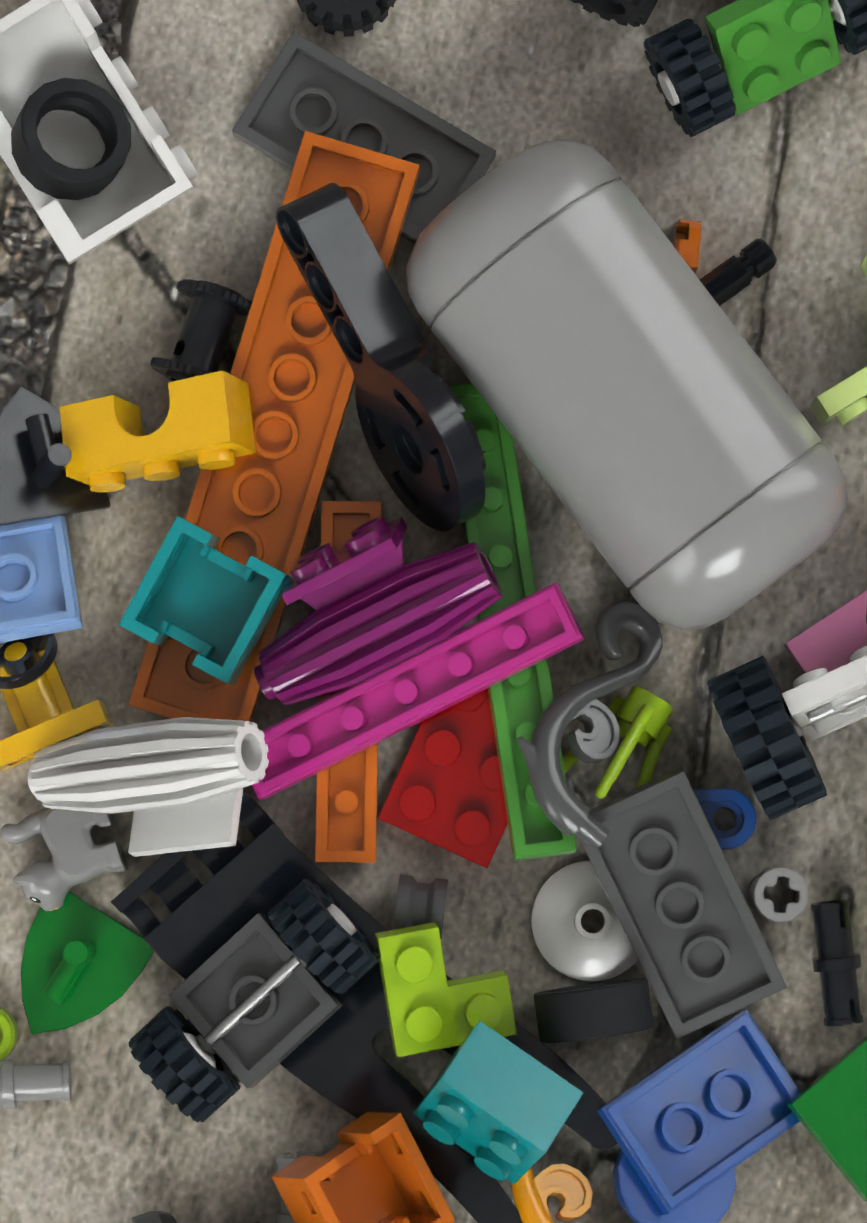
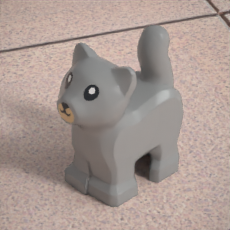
M44 808L26 816L18 824H5L1 828V837L5 842L19 844L27 841L34 835L42 834L52 854V861L34 863L13 878V882L21 886L25 898L39 904L45 911L57 910L63 906L64 899L73 886L84 884L104 872L112 871L119 873L128 870L120 843L114 840L104 844H96L94 839V831L97 826L106 827L114 824L113 815L110 813Z

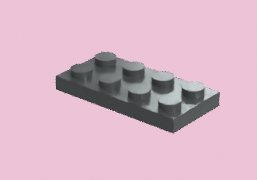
M294 31L232 129L234 137L293 171L305 131L419 164L421 170L400 235L414 244L420 233L447 205L486 174L496 157L494 149Z
M682 767L589 811V815L609 830V834L604 843L597 849H593L583 840L581 842L676 1039L787 988Z

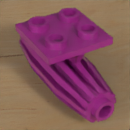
M379 516L351 532L353 538L348 540L344 544L345 546L333 551L330 543H327L303 555L297 560L300 565L290 571L292 578L281 595L287 605L302 599L316 610L259 651V662L261 664L254 668V674L261 690L269 700L277 697L284 705H290L358 684L445 640L503 597L497 576L483 550L480 549L476 542L404 564L403 535L408 527L402 516L388 524L383 516Z

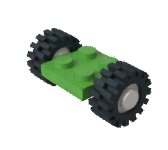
M737 0L705 16L714 52L710 48V42L706 35H702L701 28L697 23L694 24L690 18L645 39L644 42L645 56L651 64L649 69L657 80L656 86L660 94H663L668 110L673 112L674 120L679 126L681 125L683 132L693 137L733 117L735 113L739 115L841 64L837 41L840 45H844L848 53L852 52V55L866 50L867 0Z

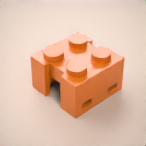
M366 1112L336 1132L340 1141L334 1149L323 1156L302 1155L271 1176L295 1223H454L456 1221L401 1113Z

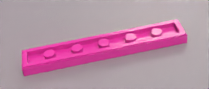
M555 582L450 635L445 640L358 684L349 686L262 730L265 735V744H268L269 752H267V759L269 763L268 768L265 769L266 775L264 778L259 780V783L252 785L258 799L265 800L585 640L586 638L560 584Z

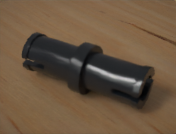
M830 900L811 904L818 957L812 958L814 972H820L825 1026H845L863 1022L856 969L862 967L860 954L854 953L849 913L850 900Z

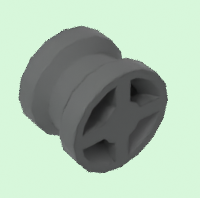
M400 874L393 930L435 922L439 927L441 939L448 880L436 878L431 883H420L411 875Z

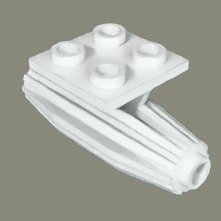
M180 717L101 728L43 748L35 754V761L29 767L27 778L31 792L37 800L42 801V806L46 808L110 814L134 811L128 853L134 857L236 846L243 788L259 783V780L264 778L266 775L265 769L268 768L269 763L267 759V752L269 750L268 744H265L263 731L257 728L258 725L254 722Z

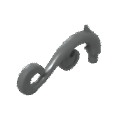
M628 600L611 603L599 613L595 624L596 638L604 656L608 660H618L624 654L619 645L618 634L621 628L628 629L633 632L639 641L640 648L636 660L618 669L572 685L556 697L541 715L532 733L531 743L523 736L517 740L529 771V780L535 799L544 815L567 837L575 834L593 849L599 848L608 837L609 830L590 816V808L575 796L573 779L567 777L565 781L560 766V748L566 728L572 720L578 719L583 723L585 733L577 729L567 735L568 746L573 755L584 763H599L611 756L616 751L619 743L620 726L614 713L605 704L600 702L599 699L635 682L649 671L660 656L663 644L662 633L657 620L643 609L639 603Z

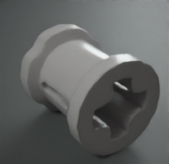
M786 867L765 869L759 876L753 878L748 890L750 905L756 909L761 918L769 921L789 922L799 917L806 909L809 900L808 886L804 878L796 871ZM777 877L783 878V888L793 892L792 901L781 903L779 912L774 911L773 901L764 899L763 894L765 887L776 885Z

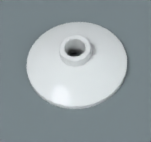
M581 861L567 865L547 879L535 898L531 924L535 943L542 956L552 967L560 973L577 980L602 981L622 974L636 963L638 958L591 861ZM590 909L600 911L604 917V925L596 933L586 932L581 925L582 915Z

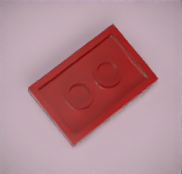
M485 689L421 722L378 819L487 869L508 821L488 689Z

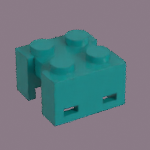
M177 516L118 625L153 644L164 645L168 636L201 653L196 655L192 663L193 666L226 684H235L282 598V592L292 577L251 555L246 565L235 561L215 550L221 540L220 538Z

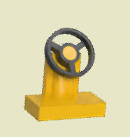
M54 633L47 635V647L39 652L37 651L44 635L9 641L0 648V665L3 666L0 668V690L18 733L0 740V771H5L33 759L35 754L43 748L113 725L105 703L98 699L74 709L54 660L57 653V640Z

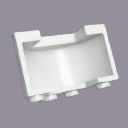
M31 0L0 19V155L65 259L71 264L191 190L193 185L190 180L198 176V173L180 144L169 149L164 140L170 137L154 108L150 106L142 111L131 94V91L139 87L122 57L118 56L111 61L105 53L94 29L103 22L91 1ZM61 78L83 79L106 89L122 105L131 125V148L123 167L114 180L99 194L81 200L56 199L37 190L20 173L12 155L11 131L28 97L44 83ZM50 111L41 118L37 127V136L43 149L56 162L69 168H92L101 160L104 154L105 144L99 130L87 118L73 111Z

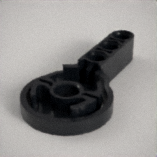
M329 183L279 207L276 211V222L281 237L352 368L356 384L355 399L360 425L371 454L385 480L405 507L421 522L435 530L448 531L475 517L483 508L486 494L484 477L486 461L478 436L471 420L465 421L462 415L465 409L453 391L439 374L434 371L431 372L425 367L433 362L432 353L418 345V343L425 339L350 199L340 186L335 183Z

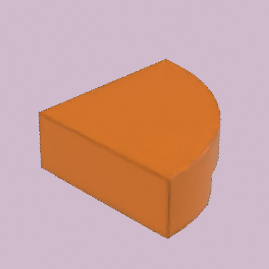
M679 219V222H676L673 246L696 274L700 251L701 221Z

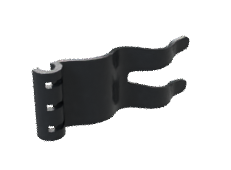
M244 788L239 820L256 839L246 848L237 839L236 846L193 850L192 852L213 874L209 881L203 885L181 860L190 851L165 853L111 901L118 911L127 916L144 936L143 939L154 952L185 980L257 913H263L268 917L269 911L303 879H309L312 884H317L323 893L326 892L332 897L334 903L338 907L341 906L347 913V917L359 926V931L372 943L371 946L377 953L375 933L389 931L310 861L284 835L276 823ZM149 888L172 913L163 922L159 920L140 898ZM379 961L344 994L336 993L330 986L327 987L343 1006L280 1064L314 1091L356 1118L366 1112L401 1113L432 1175L478 1223H522L515 1204L496 1179L488 1176L476 1166L474 1156L455 1143L447 1145L438 1141L424 1129V1121L413 1114L424 1098V1095L379 1056L374 1049V1041L377 1035L384 1030L390 1029ZM446 975L447 981L453 980L452 978ZM515 1022L517 1034L504 1038L583 1092V1095L564 1124L595 1148L609 1149L617 1144L616 1140L596 1111L606 1104L605 1101L556 1053ZM459 1046L444 1048L441 1050H444L453 1055V1053L457 1050Z

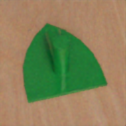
M69 891L64 899L63 906L59 909L45 911L40 907L26 937L21 963L22 1002L31 1034L67 1029L101 1013L125 994L144 970L154 950L146 943L143 937Z

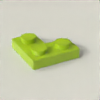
M435 922L375 933L393 1051L397 1058L460 1046L479 1021L503 1037L517 1034L508 975L504 970L447 981L439 927Z

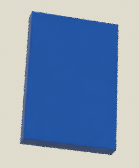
M744 1009L728 1018L596 1111L663 1215L675 1211L800 1122L787 1105L800 1091L747 1009Z

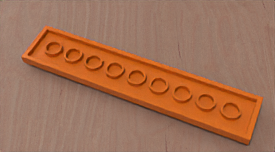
M305 131L282 206L329 183L337 184L350 199L389 272L421 168L416 163ZM276 223L230 372L231 375L247 382L249 385L256 453L235 457V464L228 468L215 470L201 469L185 520L220 538L221 540L215 550L235 561L246 565L251 555L292 577L290 571L299 566L297 560L303 555L353 392L355 377L344 352L283 241ZM283 597L235 684H226L193 666L192 663L196 655L201 653L168 636L164 645L147 642L128 705L171 719L196 717L251 722L261 692L254 674V668L261 664L259 662V651L277 639L287 607Z

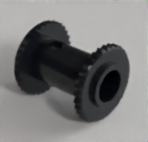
M192 279L179 281L176 289L185 294V296L190 297L191 302L171 360L153 357L150 362L152 369L164 375L165 378L172 382L217 372L236 314L248 316L252 301L243 297L238 292L216 283Z

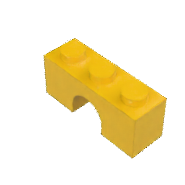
M223 370L168 382L170 406L167 418L159 429L149 435H145L143 431L140 406L115 395L60 406L63 444L70 449L72 454L70 462L65 467L66 477L90 485V490L93 492H113L124 489L126 487V480L144 477L148 481H165L179 477L180 469L199 465V468L206 470L223 469L233 466L235 464V457L256 453L248 383Z

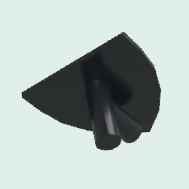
M22 386L0 413V526L110 508L111 505L107 492H93L90 490V485L66 477L65 467L70 462L72 454L70 449L63 444L60 412L52 404Z

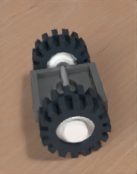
M303 879L269 911L268 917L263 913H257L169 995L186 1015L187 1020L177 1009L174 1011L172 1007L167 1006L128 1042L134 1059L141 1063L139 1067L143 1073L153 1079L151 1083L157 1090L161 1089L166 1094V1099L172 1105L176 1103L180 1112L187 1117L190 1115L193 1121L204 1122L240 1089L238 1084L240 1081L246 1088H254L343 1006L327 987L330 986L334 992L342 995L379 961L378 953L371 946L372 943L359 931V926L347 917V913L341 906L338 907L334 903L332 897L326 892L323 893L321 888L315 883L312 884L309 879Z

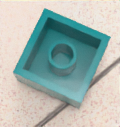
M479 1021L450 1057L413 1114L424 1121L423 1127L432 1137L447 1145L455 1143L474 1156V1163L482 1172L496 1180L504 1181L507 1179L512 1184H515L547 1152L583 1095V1092Z

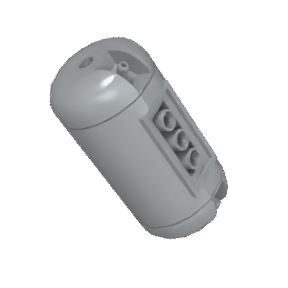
M570 139L545 141L525 149L474 182L447 205L420 233L406 266L407 291L417 312L426 324L431 327L432 332L627 588H631L630 593L639 605L658 622L685 630L707 628L726 619L816 552L840 528L848 506L847 480L837 459L825 444H821L823 442L617 171L591 146Z

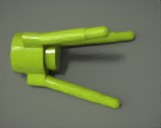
M632 686L625 699L615 696L608 707L620 726L619 736L623 738V741L595 789V796L599 799L605 798L634 747L638 746L645 749L649 741L650 744L635 788L652 781L662 747L673 730L666 724L674 712L673 707L641 687ZM571 750L563 756L565 773L579 760L573 755Z

